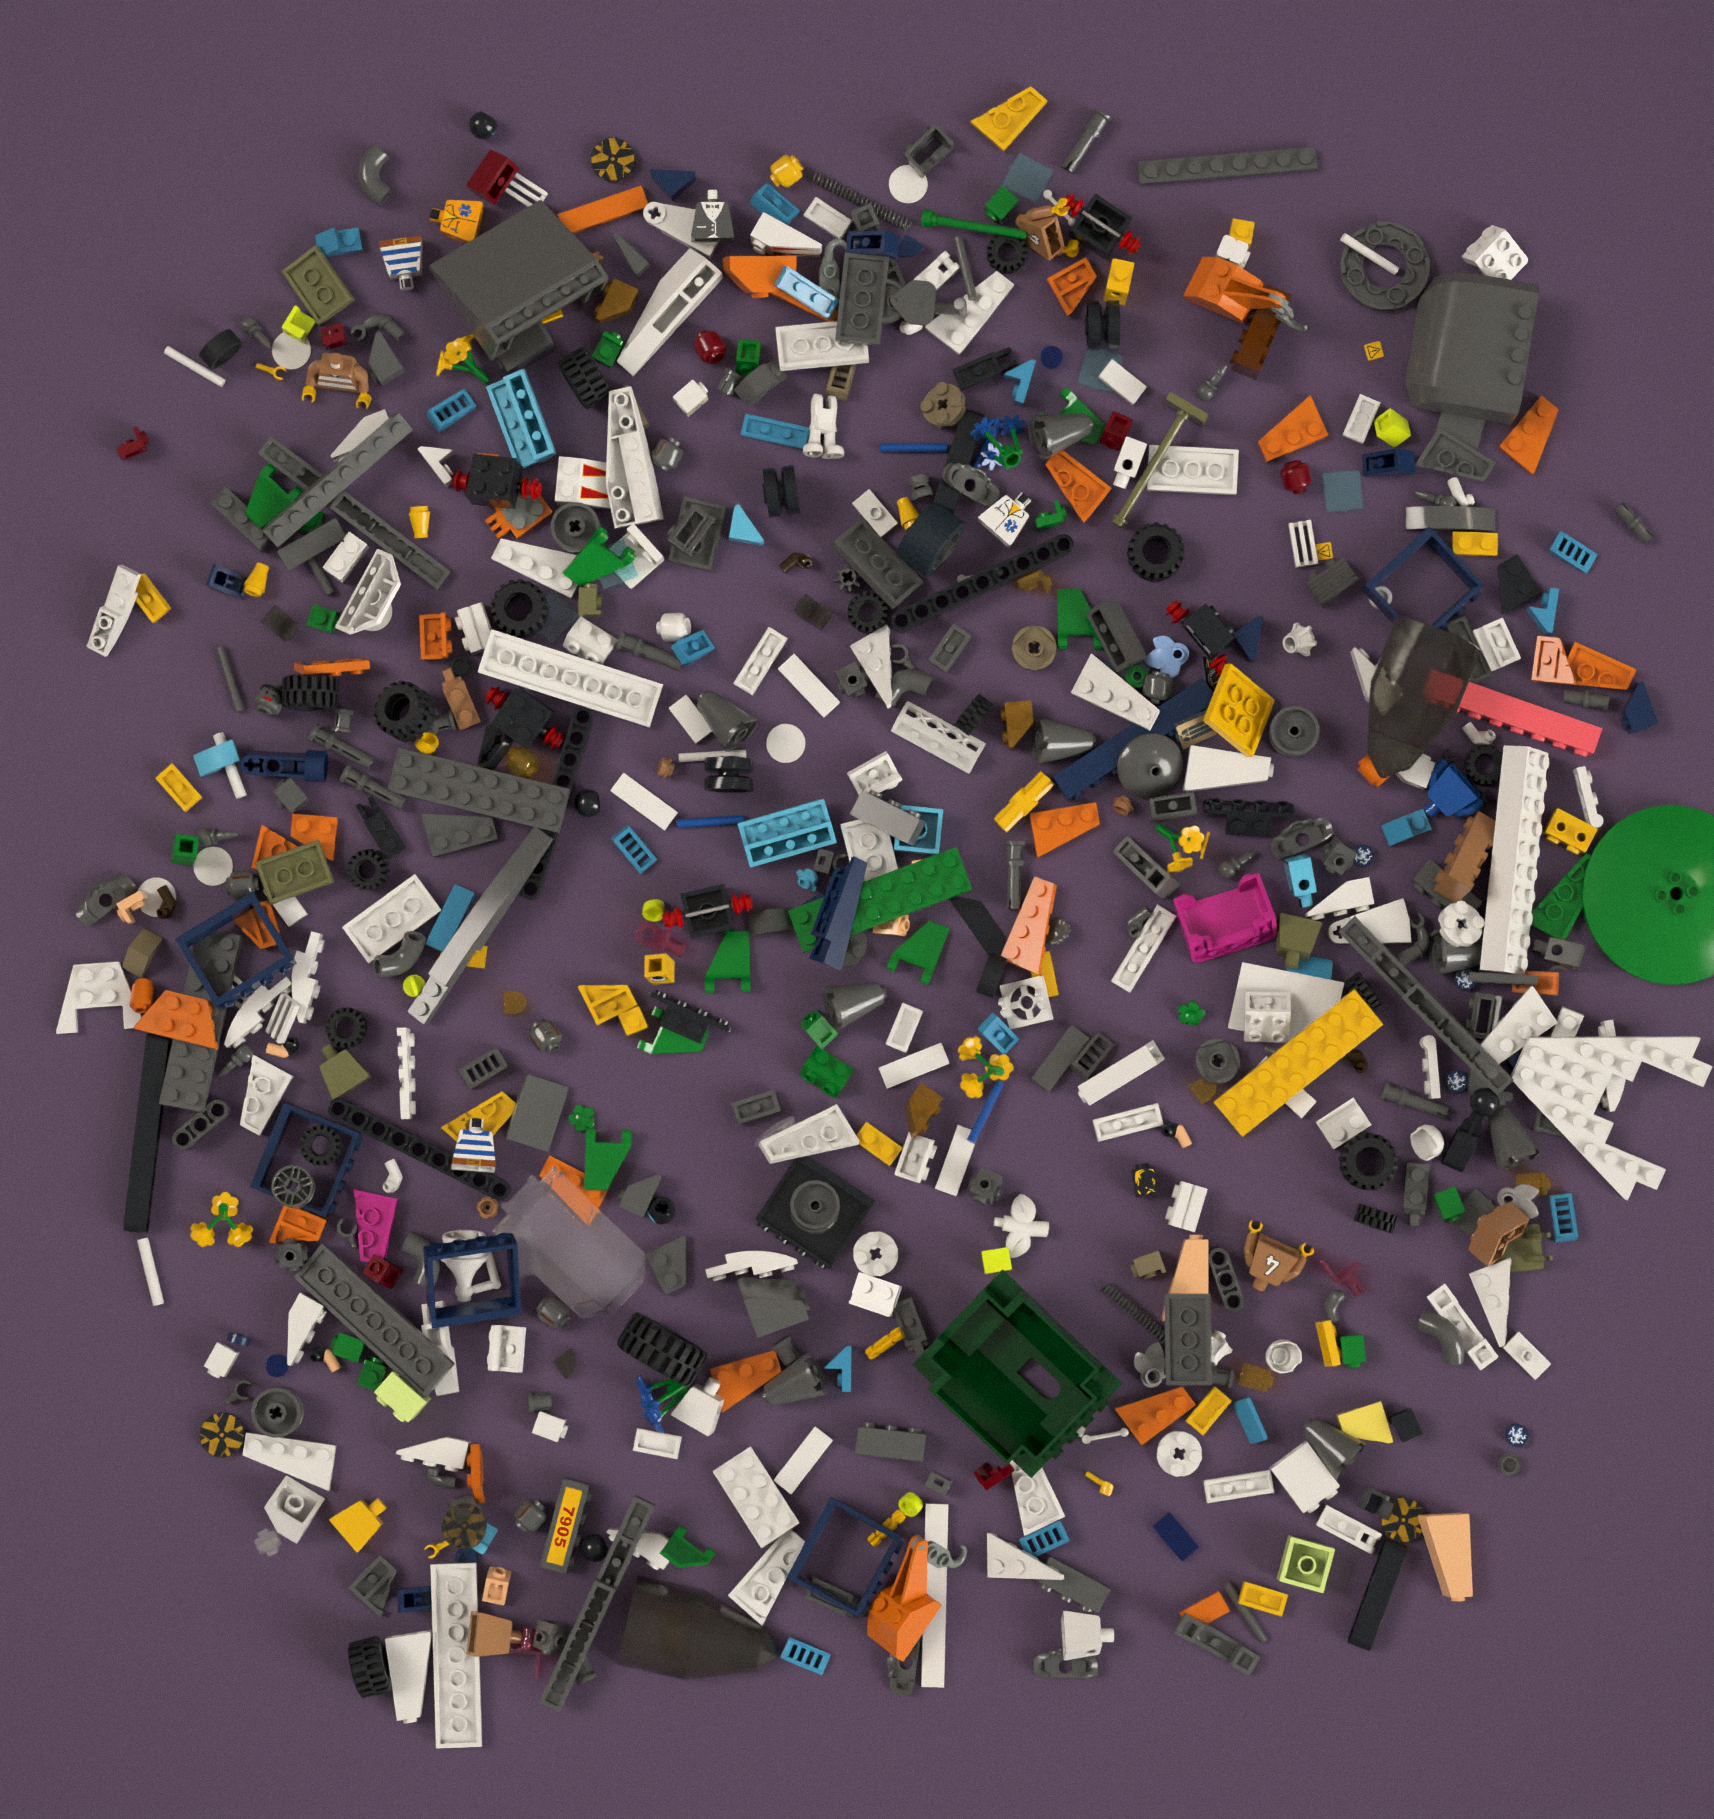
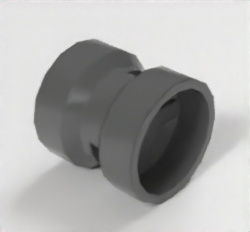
M928 473L918 474L907 479L908 485L913 491L911 494L913 501L923 500L934 495L933 488L929 485L930 478Z

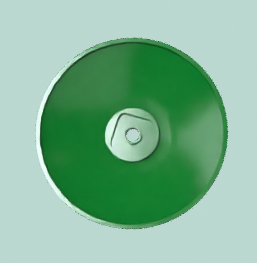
M1661 805L1646 808L1623 818L1613 825L1592 850L1582 880L1581 899L1584 918L1588 930L1599 949L1612 963L1624 972L1647 982L1664 985L1687 984L1714 975L1713 815L1696 808L1681 805ZM1674 887L1681 891L1679 900H1674L1670 896V891Z

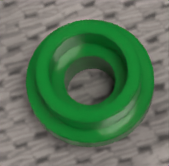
M1132 666L1126 672V681L1133 688L1143 687L1145 676L1148 673L1142 666ZM1140 673L1141 679L1135 680L1133 674Z

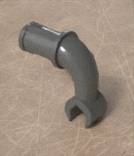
M375 313L368 316L361 325L354 326L351 330V335L354 336L357 331H362V335L358 339L359 342L367 339L368 331L371 328L379 327L380 330L384 329L398 342L406 332L392 319V315Z
M1419 913L1417 915L1421 922L1418 925L1414 924L1410 918V927L1416 930L1418 941L1414 942L1413 946L1396 954L1397 958L1404 965L1419 957L1421 959L1424 958L1423 956L1430 946V935L1424 925V917Z

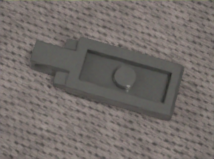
M1406 1163L1402 1208H1404V1214H1409L1408 1226H1419L1420 1215H1425L1429 1177L1428 1164Z
M909 1297L897 1302L893 1314L898 1327L905 1333L903 1338L905 1346L909 1352L915 1350L918 1359L925 1351L923 1347L927 1346L928 1343L913 1299Z
M813 1576L812 1583L857 1607L859 1598L855 1597V1595ZM807 1589L804 1598L840 1615L851 1618V1613Z

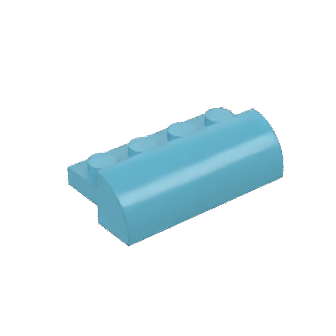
M521 369L503 377V380L486 386L512 458H517L524 469L554 457L556 450L526 370Z
M824 798L737 823L750 868L837 843Z

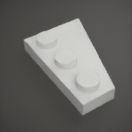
M253 1055L240 1125L261 1136L293 1076Z

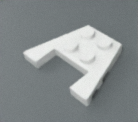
M120 962L73 965L56 1034L78 1033L77 1009L123 1006L124 1029H134L135 1024L142 1016L140 1013L134 1012L129 1006L131 988Z

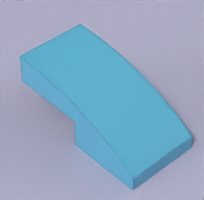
M233 739L193 755L200 777L217 772L224 767L241 761Z

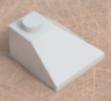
M286 1475L264 1508L276 1531L297 1544L325 1498Z

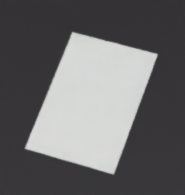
M1242 962L1228 1028L1244 1031L1245 991L1291 992L1289 1040H1291L1341 1000L1344 982Z

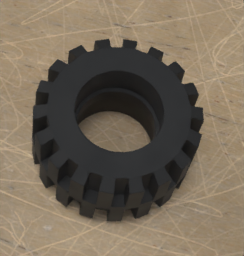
M581 347L559 360L560 370L584 408L589 409L609 397L610 389L587 350Z
M1154 522L1152 525L1150 523L1146 524L1143 528L1140 527L1133 534L1127 550L1129 566H1132V571L1134 573L1137 572L1140 578H1147L1151 582L1153 580L1159 582L1175 574L1185 554L1184 543L1181 541L1182 537L1180 534L1177 535V530L1169 528L1165 523L1160 525L1159 522ZM1158 540L1167 546L1169 556L1164 563L1152 564L1145 559L1143 547L1148 541Z
M518 579V581L510 580L508 584H502L500 586L501 589L499 591L496 590L494 593L495 597L491 601L493 619L498 627L508 635L517 638H527L528 635L533 636L536 634V631L542 630V625L548 620V601L541 589L528 580L526 582L523 579ZM523 596L529 598L533 604L531 615L523 621L512 620L507 613L509 603L516 597Z
M312 674L289 675L282 678L283 707L300 711H330L338 708V679L332 676Z
M399 681L398 684L393 682L390 684V688L385 687L383 689L384 693L378 695L379 701L375 702L374 705L377 708L374 711V717L377 718L375 722L380 726L379 728L402 742H413L416 740V737L419 739L424 737L423 733L429 732L430 724H434L432 719L436 716V711L433 710L436 705L432 701L431 695L408 681ZM410 703L408 714L400 720L402 709Z
M1373 1133L1356 1135L1351 1140H1348L1344 1148L1341 1149L1339 1169L1342 1171L1344 1179L1358 1189H1379L1387 1185L1393 1179L1395 1171H1397L1398 1156L1396 1157V1150L1391 1146V1142L1384 1139L1381 1135ZM1365 1148L1376 1150L1381 1158L1379 1170L1372 1175H1364L1356 1167V1156Z
M376 1635L350 1642L348 1646V1659L353 1681L359 1695L362 1698H367L389 1692L392 1686L389 1664L383 1643Z

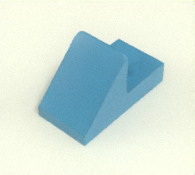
M359 227L339 231L331 228L315 235L316 245L320 247L326 257L363 251Z
M1031 359L1006 372L1003 376L1004 379L1020 383V385L1015 384L1012 397L1015 398L1014 405L1023 407L1036 360Z
M1550 587L1547 593H1543L1541 606H1544V609L1528 607L1526 609L1544 635L1549 636L1553 632L1559 594L1558 588Z
M704 630L681 639L671 646L681 664L689 666L715 649Z
M1424 809L1381 825L1389 847L1432 830Z
M993 1012L978 1027L980 1034L1002 1054H1006L1019 1040Z
M847 1345L824 1367V1369H842V1373H838L837 1387H842V1392H851V1345Z

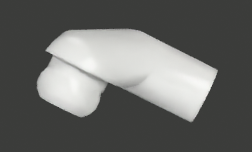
M395 1159L384 1163L389 1172L386 1182L383 1183V1190L386 1193L395 1192L403 1179Z

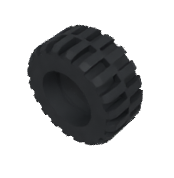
M638 1312L630 1317L617 1340V1346L625 1353L686 1387L693 1384L707 1359V1352L666 1326Z

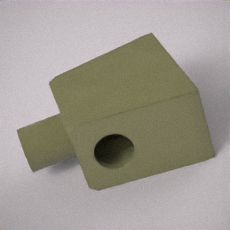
M1280 913L1276 922V954L1286 957L1284 965L1286 968L1297 969L1299 960L1308 961L1322 922Z
M332 1043L321 1049L327 1061L321 1064L319 1068L333 1100L340 1098L372 1077L349 1050L345 1049L338 1053Z

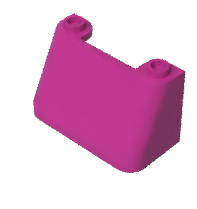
M1259 873L1244 875L1238 882V888L1201 900L1196 901L1195 897L1189 894H1182L1173 899L1186 946L1194 963L1208 961L1266 943L1277 936L1276 916Z

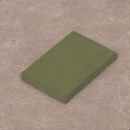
M314 245L281 271L318 326L325 324L355 301V298L318 245Z
M320 840L255 862L270 905L334 883Z

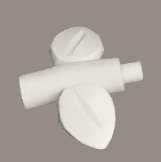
M1019 1194L1014 1199L1011 1206V1216L1004 1215L1003 1218H994L993 1226L1002 1227V1231L1010 1232L1006 1238V1247L1009 1248L1010 1258L1021 1256L1027 1252L1031 1246V1237H1047L1049 1222L1033 1221L1036 1207L1032 1200L1023 1194Z

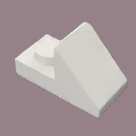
M419 447V452L446 487L452 484L451 476L454 474L446 464L443 466L441 464L454 455L453 450Z

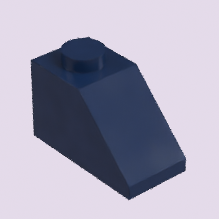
M848 231L846 253L887 256L889 259H898L900 236L888 231Z
M1396 448L1362 454L1363 476L1378 477L1415 473L1414 451Z
M1644 681L1634 686L1621 713L1623 716L1620 718L1623 729L1628 731V734L1658 724Z

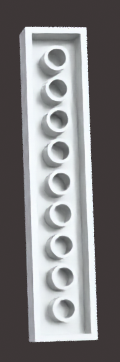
M1528 746L1503 747L1480 970L1497 974L1525 975V970L1528 967L1527 950L1530 946L1529 931L1533 921L1531 912L1532 903L1535 900L1534 884L1537 879V858L1540 855L1541 818L1545 809L1543 799L1547 788L1546 771L1549 767L1548 753Z

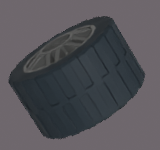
M933 502L921 512L902 539L896 555L918 573L928 578L942 566L956 547L965 530V522L937 502Z

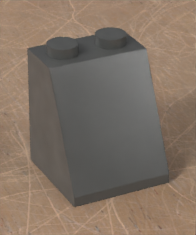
M540 320L515 335L510 349L498 356L499 359L496 362L502 372L507 371L508 375L556 350L542 321Z
M737 1279L757 1338L809 1320L807 1311L811 1309L803 1286L798 1288L796 1280Z

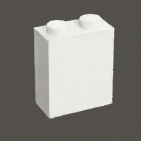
M1307 1441L1301 1443L1269 1467L1302 1513L1306 1511L1311 1513L1320 1506L1318 1502L1324 1498L1329 1500L1338 1493L1336 1489L1340 1487Z

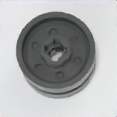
M289 1165L277 1171L273 1177L271 1188L275 1199L279 1203L289 1208H301L313 1199L316 1184L313 1176L307 1170L300 1166ZM292 1183L298 1185L295 1191L290 1190Z

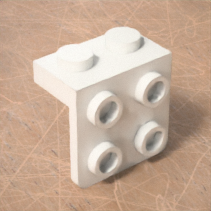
M1494 225L1486 228L1482 232V236L1475 243L1471 244L1462 255L1466 263L1477 266L1485 276L1509 280L1528 262V258L1506 229Z

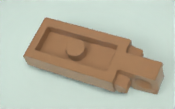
M451 667L443 669L442 673L446 681L441 684L459 729L462 730L481 722L464 679L462 680L461 676L455 677Z

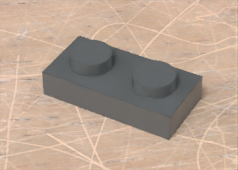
M953 623L928 661L947 673L972 635Z
M775 1090L731 1103L738 1125L781 1111Z

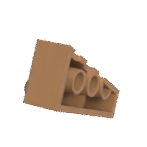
M1480 811L1473 817L1469 816L1463 825L1465 828L1463 835L1460 833L1454 841L1455 850L1449 852L1444 860L1446 864L1444 870L1441 869L1434 879L1437 883L1433 890L1454 903L1460 901L1472 890L1474 886L1472 882L1478 877L1481 871L1479 868L1488 856L1485 850H1489L1493 845L1495 821Z

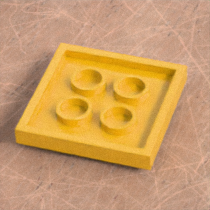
M1231 663L1225 664L1203 722L1246 757H1253L1275 700Z

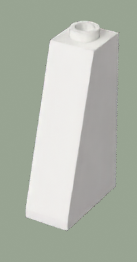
M1191 745L1188 752L1183 792L1266 782L1268 777L1273 775L1274 764L1270 763V757L1257 755L1246 757L1238 752Z
M1154 1040L1079 1085L1078 1094L1084 1103L1087 1102L1090 1106L1156 1066L1165 1058Z
M432 1630L387 1636L385 1638L397 1721L403 1720L404 1724L416 1722L417 1718L422 1715L433 1636Z

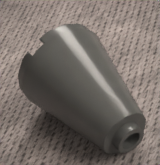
M1085 413L1035 415L1030 417L1029 420H1032V423L1028 424L1031 445L1033 449L1038 448L1040 453L1037 456L1042 460L1049 459L1090 435L1091 429H1093L1092 419L1089 416L1087 417Z
M704 691L697 698L699 711L720 746L726 752L736 749L738 747L736 743L740 740L745 742L757 726L755 721L757 719L753 715L716 692Z
M1037 718L1033 726L1032 733H1036V738L1032 740V753L1037 763L1087 754L1096 745V737L1092 735L1090 730L1044 718Z
M1434 930L1431 933L1430 937L1434 938L1433 943H1430L1427 957L1429 968H1434L1435 970L1432 972L1433 974L1441 975L1480 966L1482 940H1477L1468 947H1455L1444 940L1439 930Z
M878 982L833 985L822 988L826 992L822 994L823 1005L827 1017H832L835 1022L831 1024L835 1030L842 1029L882 1005L884 998H887L884 986L879 985Z
M1498 1106V1109L1488 1116L1498 1171L1501 1169L1506 1171L1525 1164L1524 1161L1528 1159L1527 1157L1530 1156V1159L1533 1160L1540 1155L1539 1149L1509 1108Z
M806 1353L764 1385L762 1395L767 1404L771 1403L772 1406L820 1397L828 1393V1390L823 1389L827 1383L817 1362L812 1363L810 1360L813 1357L812 1354Z
M1318 1418L1314 1420L1308 1419L1301 1428L1304 1430L1302 1436L1336 1479L1356 1460L1358 1451L1361 1453L1366 1446L1362 1441Z

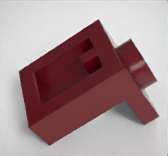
M342 323L321 328V338L326 350L348 344Z
M1113 411L1104 429L1100 443L1110 449L1120 451L1133 419Z
M134 427L133 430L137 440L124 441L120 447L116 448L123 461L148 451L146 444H149V440L145 431L141 432L138 427Z
M374 1254L365 1267L363 1274L378 1284L392 1289L403 1269Z
M985 1462L974 1471V1475L987 1491L1003 1481L1015 1470L1010 1463L1004 1467L998 1465L992 1469Z

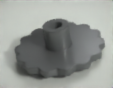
M1061 916L1049 919L1048 925L1050 927L1045 943L1059 945L1060 942L1063 943L1069 937L1068 933L1071 931L1069 928L1070 923Z

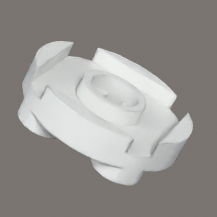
M1464 901L1448 905L1441 911L1438 918V923L1440 922L1441 926L1439 930L1441 936L1455 947H1468L1480 938L1482 928L1485 925L1484 919L1477 910ZM1457 920L1462 921L1464 927H1462L1461 929L1458 928L1459 923L1457 922Z
M869 1232L862 1235L854 1246V1261L858 1269L866 1275L882 1276L889 1273L897 1263L898 1248L894 1240L883 1232ZM880 1248L882 1257L872 1260V1254L869 1253L870 1250Z
M1172 1431L1163 1436L1158 1444L1157 1461L1160 1467L1166 1473L1175 1477L1187 1476L1193 1473L1202 1460L1200 1443L1193 1435L1184 1431ZM1177 1447L1180 1450H1185L1182 1460L1180 1458L1174 1459L1173 1457L1175 1454L1174 1449Z

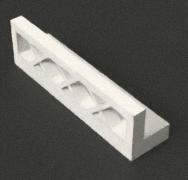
M909 701L904 705L891 729V732L970 774L986 745L981 740L971 735H966L959 728ZM909 710L916 714L917 718H913L905 713ZM931 722L935 724L937 728L933 729L929 727L927 723ZM946 733L955 735L957 739L949 738ZM966 744H971L977 747V751L975 752L967 747Z

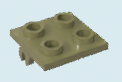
M1539 1224L1527 1225L1523 1235L1508 1243L1502 1259L1497 1262L1510 1257L1512 1260L1510 1272L1544 1269L1543 1261L1553 1260V1255H1542L1541 1238L1551 1237L1550 1232L1540 1233Z

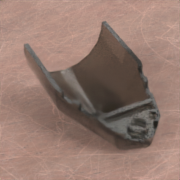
M1405 617L1395 618L1370 681L1367 754L1381 778H1387L1398 772L1409 770L1428 748L1433 739L1440 734L1443 727L1456 715L1481 653V649L1476 645L1432 625Z
M638 1575L626 1622L618 1666L681 1680H693L757 1673L779 1656V1648L766 1626L759 1624L753 1618L738 1611L708 1591Z

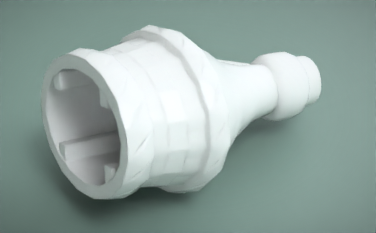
M455 1230L444 1233L442 1240L443 1243H449L457 1239H475L478 1236H486V1234L476 1230ZM492 1252L441 1259L456 1278L455 1294L460 1302L470 1301L473 1293L477 1294L501 1287ZM486 1262L490 1280L472 1286V1279L476 1271Z

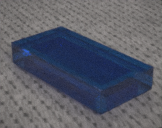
M1170 1512L1152 1526L1181 1561H1184L1199 1548Z

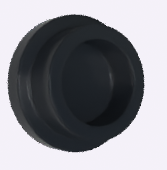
M459 655L450 661L449 667L452 668L455 677L461 676V678H464L470 674L472 664L467 657Z

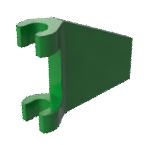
M1065 387L1059 393V396L1068 404L1059 414L1085 413L1087 417L1089 416L1093 422V429H1091L1090 435L1079 441L1094 445L1102 437L1106 425L1068 387Z
M270 463L260 471L245 515L260 530L304 493V491L296 486L287 494L271 479L275 475L274 471L276 468Z
M600 526L595 531L591 540L562 573L579 586H582L631 564L636 558V555H634L635 551L627 546L619 557L603 545L609 536L606 534L607 530Z
M1058 589V650H1067V636H1093V650L1103 649L1086 615L1091 609L1081 589Z
M929 920L892 953L886 969L895 972L899 960L924 969L920 983L928 986L950 928Z
M749 931L726 932L705 975L706 993H715V979H741V991L751 992Z
M654 1006L651 1015L662 1019L665 1011ZM660 1026L652 1044L639 1039L636 1048L650 1054L701 1052L710 1031L706 1030L701 1044Z
M586 1128L584 1190H608L631 1148L632 1130H622V1143L596 1142V1129Z
M679 1525L659 1554L676 1567L706 1566L716 1552L708 1547L706 1552L702 1553L683 1538L687 1529Z

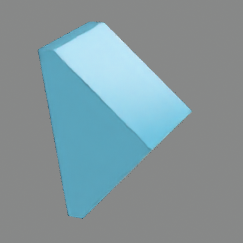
M737 504L734 507L729 540L758 546L763 545V538L740 505Z

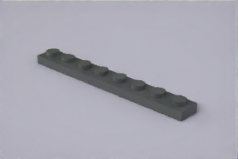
M1315 147L1139 161L1137 163L1139 186L1317 170Z
M396 412L263 527L262 531L278 548L413 429L400 413Z

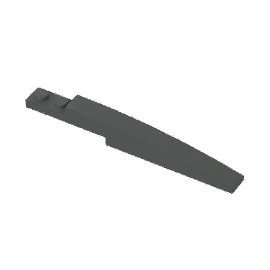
M272 436L268 438L257 453L304 491L323 476ZM344 490L326 505L328 509L384 551L393 555L396 560L437 590L451 573V571Z
M534 827L463 921L429 971L430 978L407 1011L421 1023L429 1024L475 952L481 951L554 840L541 829Z
M1356 916L1339 931L1353 948L1400 994L1401 998L1496 1095L1500 1094L1514 1080L1447 1008Z
M637 1495L634 1496L539 1703L557 1712L561 1711L656 1504Z

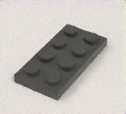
M863 518L831 544L892 609L896 608L924 582L905 562L897 557L896 552Z
M1211 1293L1164 1294L1166 1385H1213Z

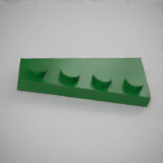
M1588 853L1584 854L1532 910V927L1550 937L1561 940L1566 939L1583 908L1581 899L1582 880L1587 861L1591 855Z

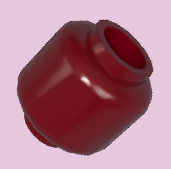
M705 330L696 336L693 348L704 363L716 364L725 357L726 344L716 331L707 332Z
M1294 460L1283 464L1284 468L1280 470V476L1284 489L1293 491V494L1305 492L1306 487L1312 482L1308 465L1301 463V460Z

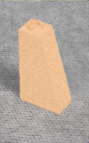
M1189 1235V1239H1184L1168 1293H1208V1239H1203V1235ZM1165 1306L1161 1316V1321H1165Z
M1459 1512L1418 1515L1443 1596L1450 1597L1451 1601H1465V1597H1472L1469 1514Z

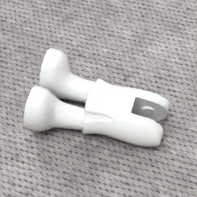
M813 394L809 441L803 447V454L805 456L817 458L822 455L823 459L844 457L843 447L836 445L835 432H837L836 396L829 395L825 408H823L822 395ZM820 434H824L823 447L820 442Z

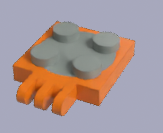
M518 492L515 509L494 507L497 512L487 518L485 523L489 525L493 521L497 522L490 528L492 532L499 528L502 529L495 535L497 539L502 538L511 531L518 540L552 515L553 511L541 495L537 496L536 500H532L531 495L523 499L520 492Z

